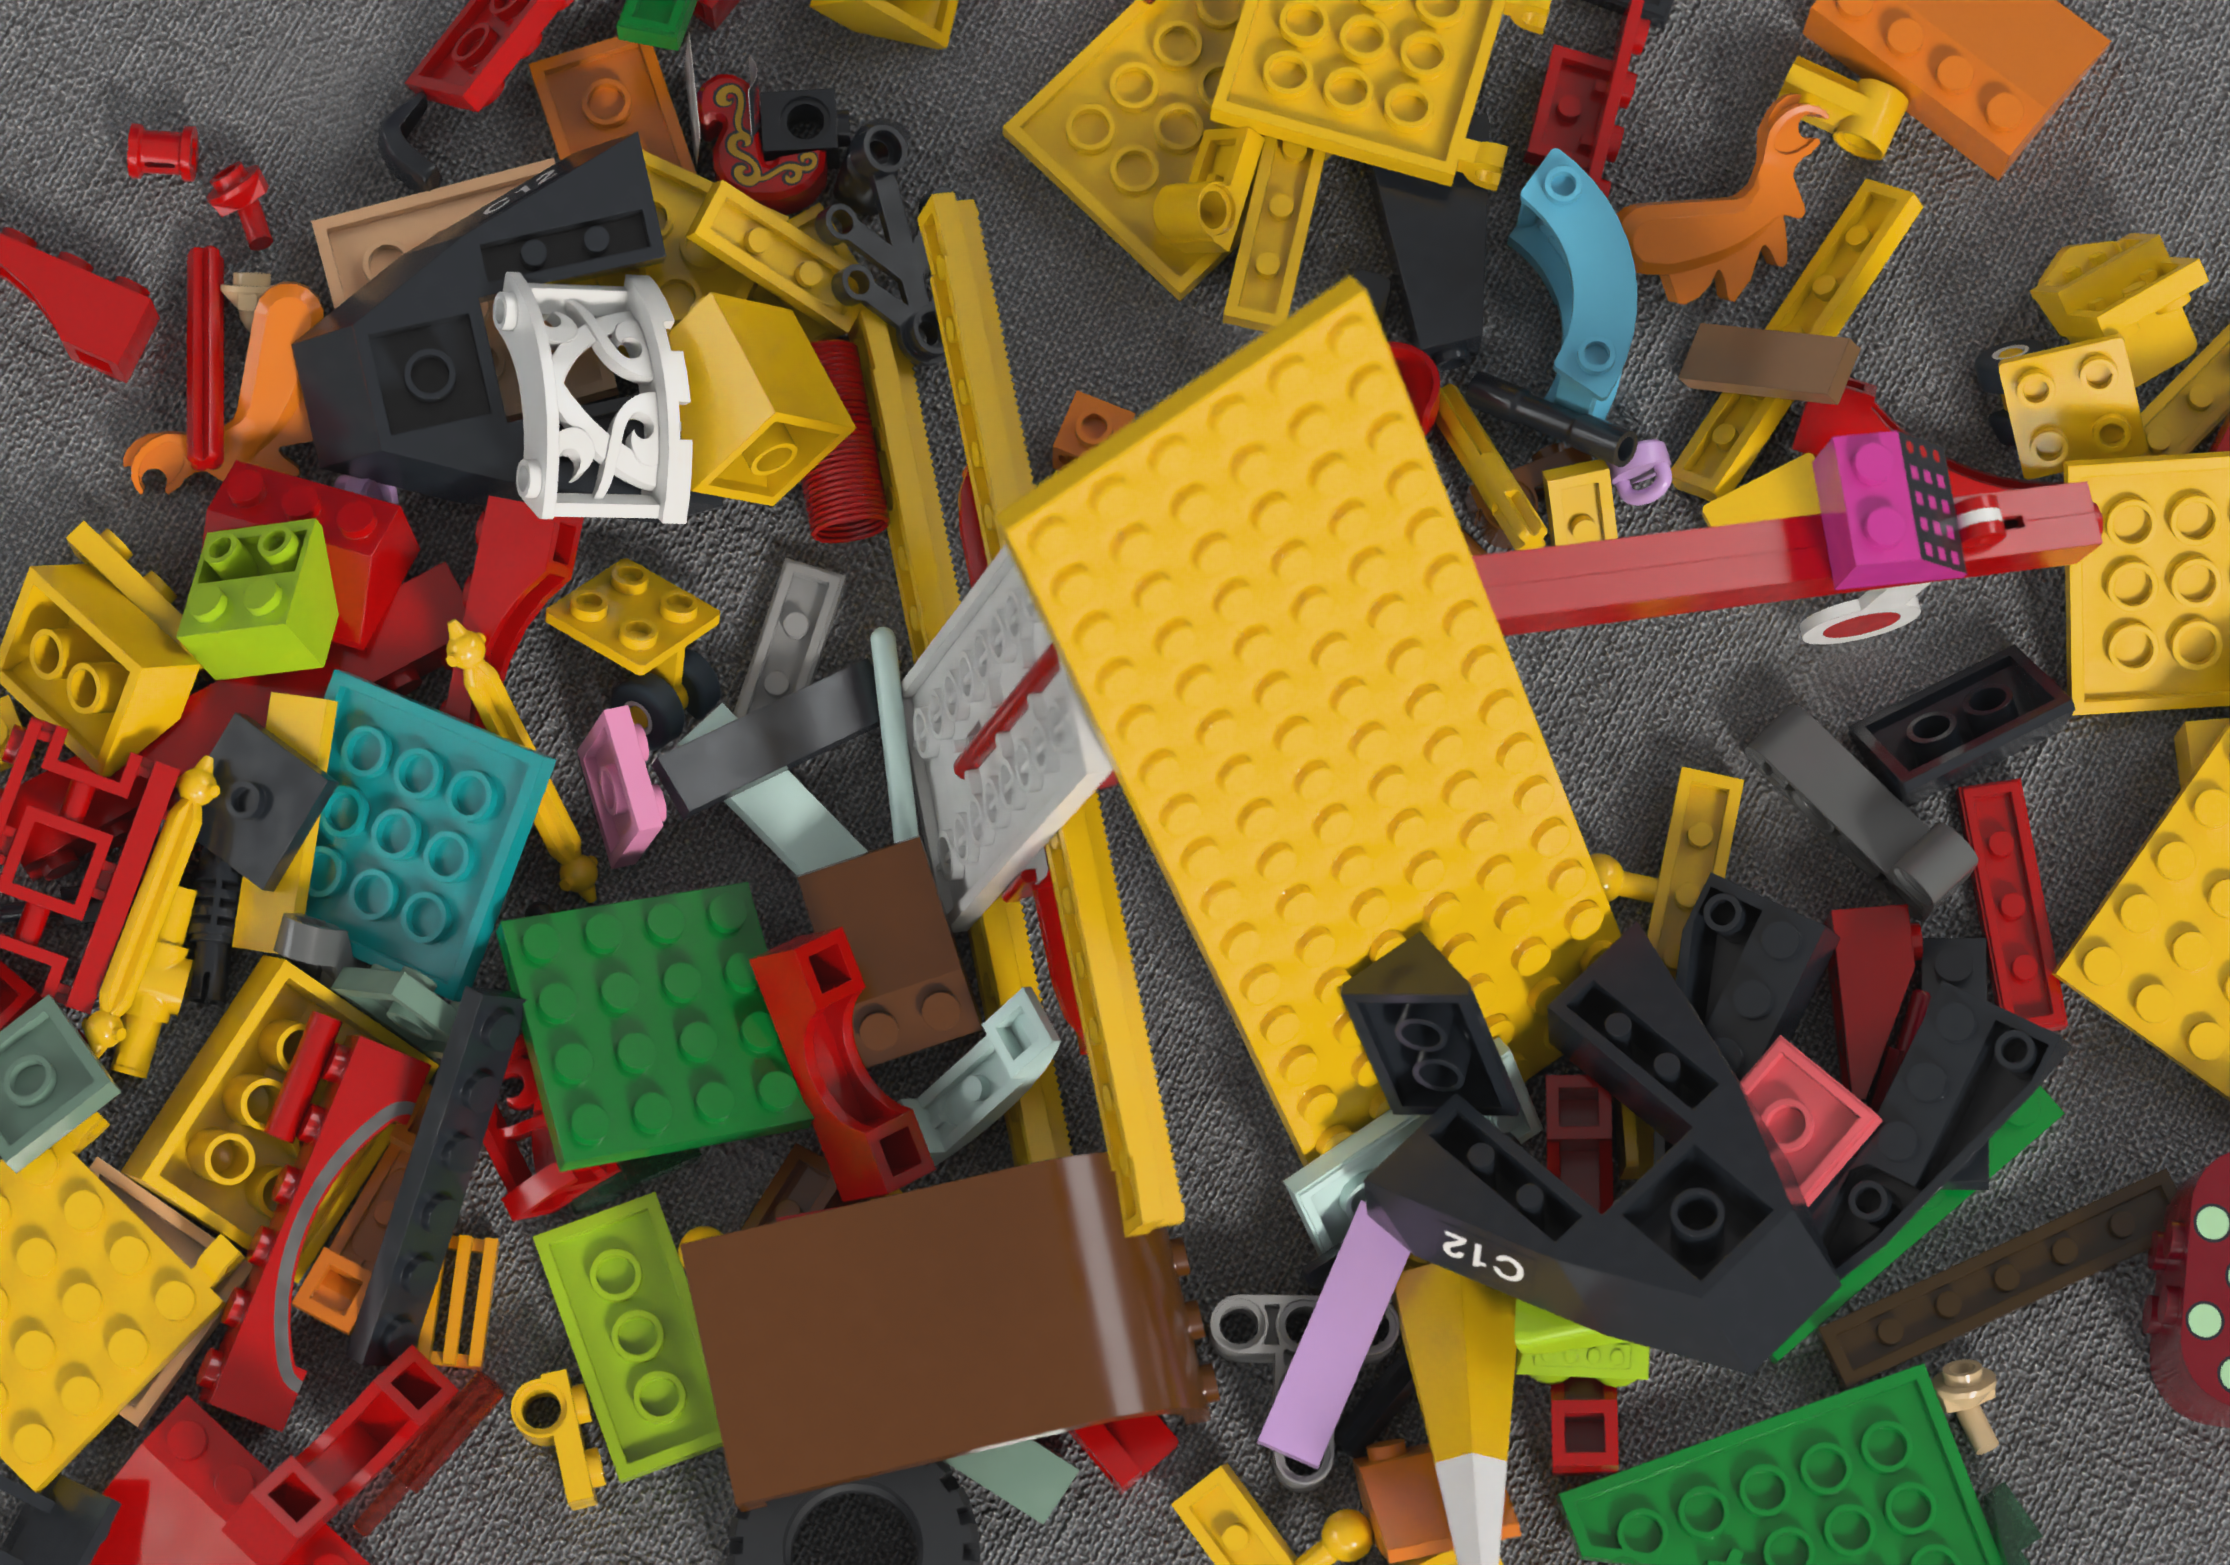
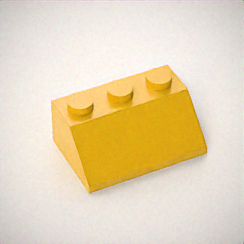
M90 564L30 566L0 646V684L36 718L69 729L64 744L90 769L103 777L112 776L126 764L130 752L140 753L180 720L201 666L198 661Z

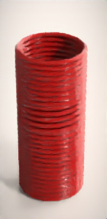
M839 339L810 342L856 426V429L801 480L811 538L821 543L831 544L862 540L883 532L891 524L879 465L874 430L871 426V414L867 405L868 399L858 346L850 341Z

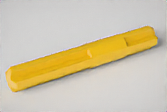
M1449 383L1440 388V403L1435 423L1513 548L1517 551L1544 547L1546 542L1543 538L1547 534V528L1457 386Z

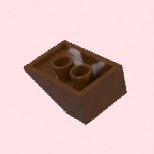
M920 835L797 875L814 933L843 926L866 988L859 995L855 1003L852 1020L856 1047L865 1068L982 1030L981 1013Z

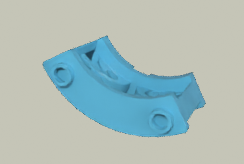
M1554 148L1521 190V207L1517 224L1509 235L1507 245L1518 252L1541 277L1554 305H1557L1562 329L1561 350L1553 364V369L1557 374L1544 399L1577 413L1591 414L1606 420L1613 405L1622 370L1634 336L1637 316L1635 265L1626 234L1607 197L1593 179L1574 160L1560 149Z

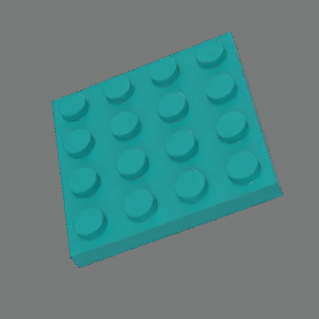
M334 669L323 699L338 702L327 774L338 781L339 784L320 815L305 915L324 920L326 923H332L340 929L347 930L354 958L370 965L378 964L384 966L391 971L400 972L404 966L415 969L436 983L437 988L434 993L449 1000L461 1002L465 986H472L556 759L352 673Z

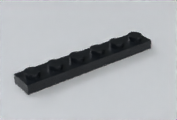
M465 986L346 1351L348 1357L362 1365L389 1366L411 1345L416 1347L419 1334L439 1279L442 1264L459 1218V1212L523 1020V1003L527 1000L520 998L512 991Z

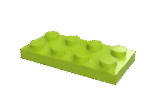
M656 1192L533 1236L620 1483L623 1484L722 1447V1438L688 1280Z

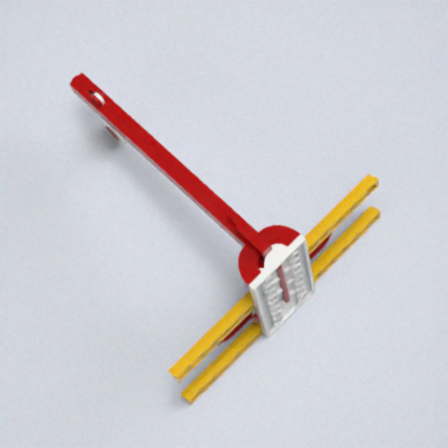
M954 192L932 194L917 219L932 274L930 283L967 460V466L962 472L963 482L958 493L959 531L971 590L962 602L958 600L961 595L957 593L959 587L955 585L958 580L954 578L956 572L952 570L955 565L951 563L953 557L949 555L952 550L948 548L950 543L946 540L949 535L945 533L947 528L943 525L945 523V520L942 518L944 513L940 510L942 505L939 503L941 498L938 496L939 490L936 488L938 483L935 481L936 475L933 473L935 468L932 466L933 460L930 458L932 453L928 451L930 445L927 444L929 438L925 436L927 433L924 429L926 424L922 421L924 419V416L921 414L923 409L920 407L921 401L918 399L920 396L917 392L918 386L915 385L917 379L913 377L916 373L912 370L914 365L900 350L896 339V329L869 309L859 312L848 333L850 342L858 346L868 399L867 405L871 414V426L874 430L879 465L891 524L887 527L914 662V666L902 680L901 687L912 781L927 857L953 933L968 931L985 1021L1022 987H1032L1039 1002L1041 1003L1042 998L1039 997L1041 991L1037 988L1039 986V983L1036 981L1038 976L1034 973L1036 970L1033 966L1035 960L1031 958L1033 952L1029 950L1031 944L1028 942L1030 937L1026 934L1028 932V929L1025 927L1027 922L1023 919L1025 916L1022 912L1024 906L1020 904L1025 898L1034 897L1051 984L1065 1020L1076 1032L1080 1055L1088 1054L1111 1171H1115L1125 1237L1148 1234L1154 1228L1183 1223L1184 1203L1180 1201L1182 1195L1179 1193L1181 1187L1177 1185L1179 1179L1175 1176L1177 1170L1173 1167L1176 1162L1172 1160L1174 1154L1170 1151L1172 1145L1168 1143L1170 1137L1167 1135L1169 1129L1165 1127L1167 1122L1163 1118L1165 1112L1161 1110L1163 1104L1160 1102L1162 1096L1158 1093L1160 1088L1156 1085L1158 1079L1155 1077L1157 1071L1153 1069L1155 1063L1151 1060L1153 1055L1149 1052L1151 1046L1148 1044L1150 1038L1146 1036L1148 1030L1145 1028L1147 1022L1143 1020L1145 1015L1141 1011L1143 1005L1139 1003L1141 997L1138 995L1140 989L1136 987L1138 981L1134 978L1136 975L1133 971L1135 965L1131 962L1133 957L1129 954L1131 948L1127 946L1129 940L1126 938L1128 932L1124 930L1126 924L1123 922L1125 916L1121 914L1123 909L1119 905L1121 899L1117 897L1120 892L1116 889L1118 884L1114 881L1116 875L1112 873L1114 867L1111 865L1113 859L1109 857L1111 851L1108 849L1110 843L1106 841L1108 835L1104 832L1106 829L1103 825L1105 819L1101 817L1103 811L1099 808L1101 803L1097 800L1100 796L1096 792L1097 789L1111 787L1120 783L992 517L1032 490L1036 485L1032 483L1034 477L1030 475L1032 469L1029 467L1031 462L1027 459L1029 454L1025 451L1028 446L1024 444L1026 438L1022 435L1024 430L1021 428V425L1023 423L1019 420L1021 415L1017 412L1020 407L1016 405L1018 399L1014 397L1016 391L1013 389L1014 383L1011 381L1013 376L1009 373L1012 368L1008 366L1010 360L1006 358L1008 352L1004 350L1007 345L1003 342L1005 337L1001 334L1003 332V329L1000 327L1002 322L998 319L1000 313L996 311L999 306L995 304L997 298L993 296L995 290L992 288L994 283L990 280L992 275L989 273L990 267L987 265L989 260L985 257L988 252L984 250L986 244L982 242L984 236L981 235L983 229L979 226L981 223L978 219L979 211L974 199L956 201ZM2088 481L1953 497L1967 571L1963 578L2077 564L2103 544L2101 537L2103 518L2099 506L2092 501ZM1821 514L1471 556L1503 636L1867 591L1858 599L1823 609L1801 622L1799 627L1804 642L1819 645L1837 644L1880 635L1912 622L1921 614L1919 600L1916 595L1932 582L1954 580L1944 579L1835 590ZM1053 1059L1031 1088L1004 1113L1015 1167L1074 1156L1070 1152L1072 1146L1069 1145L1071 1139L1067 1136L1069 1131L1066 1129L1067 1123L1064 1121L1066 1115L1062 1113L1064 1107L1061 1105L1063 1100L1059 1097L1061 1094L1058 1090L1060 1084L1056 1082L1058 1076L1054 1074L1057 1069L1053 1066L1055 1063Z

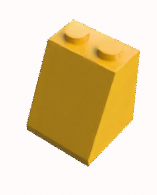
M710 292L707 296L694 302L689 308L688 314L669 332L671 351L684 352L691 402L687 405H679L682 427L681 439L693 440L692 492L774 506L856 429L792 310Z

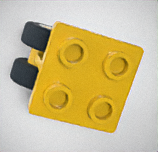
M2113 334L2051 349L2039 340H2014L1993 346L1976 358L1975 370L1980 388L1988 393L2001 394L2004 409L1989 415V423L1998 440L2003 445L2017 447L2025 479L2030 480L2064 472L2063 461L2124 458L2147 453V439L2123 335Z
M623 558L546 608V623L634 673V675L614 689L610 706L611 708L629 706L633 723L640 724L645 731L650 751L663 748L681 734L685 722L684 709L695 719H702L720 700L721 689L715 671L700 654L686 648L690 643L719 624L720 610L651 572L644 566L628 558Z

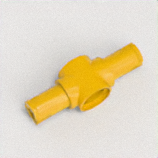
M182 886L177 888L133 1005L123 1014L122 1023L126 1030V1037L116 1044L110 1068L113 1071L147 1079L162 1023L169 1024L171 1014L175 1016L179 1014L193 961L187 958L189 949L183 947L197 894L196 890Z

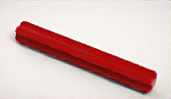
M211 245L204 248L194 247L187 254L186 458L191 462L192 469L201 472L207 469L217 470L224 462V294L220 291V284H224V259L220 255L219 249Z

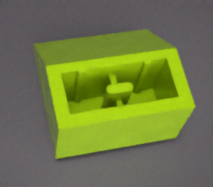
M316 518L207 533L176 638L215 681L324 668L339 612L323 528Z

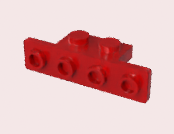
M1644 0L1629 1L1620 22L1611 60L1560 45H1553L1548 57L1523 158L1525 163L1540 166L1549 152L1554 148H1558L1574 160L1593 179L1607 199L1611 188V181L1601 179L1605 161L1615 163L1624 134V127L1615 125L1618 107L1628 109L1638 75L1627 70L1631 54L1641 55L1650 27V20L1641 18Z

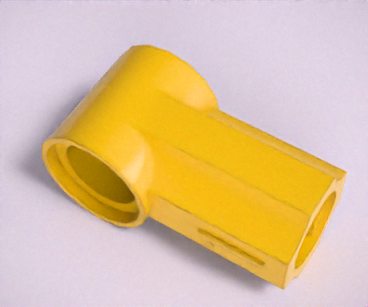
M1797 56L1777 97L1778 99L1782 95L1789 93L1801 95L1799 103L1819 106L1829 115L1828 119L1804 116L1801 120L1833 134L1834 141L1845 151L1872 161L1884 158L1909 105L1906 96L1887 83L1870 78L1860 79L1856 82L1800 56Z

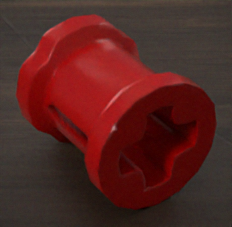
M131 124L127 150V168L131 178L141 179L144 173L181 175L184 182L195 181L199 153L196 126H185L182 132L145 130L142 124Z

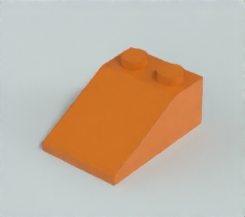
M1405 1439L1381 1441L1366 1447L1368 1456L1353 1459L1363 1513L1370 1520L1373 1529V1543L1389 1564L1454 1550L1429 1443L1406 1447ZM1506 1486L1501 1540L1521 1536L1519 1522Z

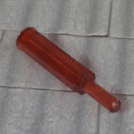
M477 1370L473 1378L390 1469V1472L395 1475L393 1480L353 1523L354 1529L363 1537H367L373 1532L409 1490L417 1495L504 1396H507L502 1387L492 1377Z

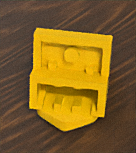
M2130 233L2117 241H2100L2062 247L2039 279L2037 287L2030 290V294L2037 301L2058 334L2066 337L2071 344L2113 334L2123 335L2134 385L2137 388L2195 353L2197 340L2182 307L2191 301L2189 293L2209 282V279L2200 259L2170 257L2160 234Z

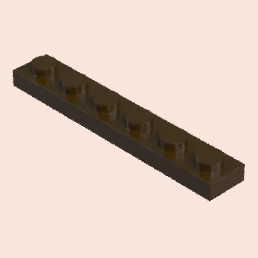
M2167 1168L1818 1328L1815 1333L1843 1391L2147 1251L2151 1247L2153 1231L2165 1232L2166 1226L2163 1227L2164 1214L2167 1205L2171 1203L2177 1192V1188Z

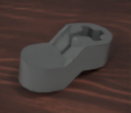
M303 913L283 914L273 951L293 959L294 965L326 988L331 989L343 966L368 968V963L353 957L347 930L340 929L332 923H326L324 920L310 917Z

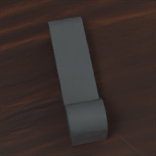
M1795 704L1788 705L1745 747V753L1754 767L1897 905L1908 904L1909 915L1915 920L1925 921L1969 878L1977 866L1978 857L1975 851L1959 833L1942 822H1936L1929 829L1801 707Z

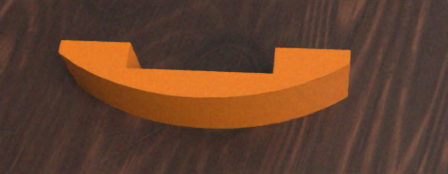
M426 1082L423 1085L408 1125L396 1124L390 1134L391 1142L330 1247L323 1248L291 1302L293 1307L348 1336L354 1330L433 1086Z

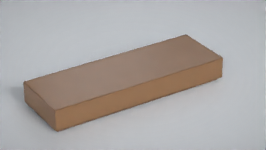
M1700 323L1678 379L1688 388L1838 405L1861 348L1850 338Z

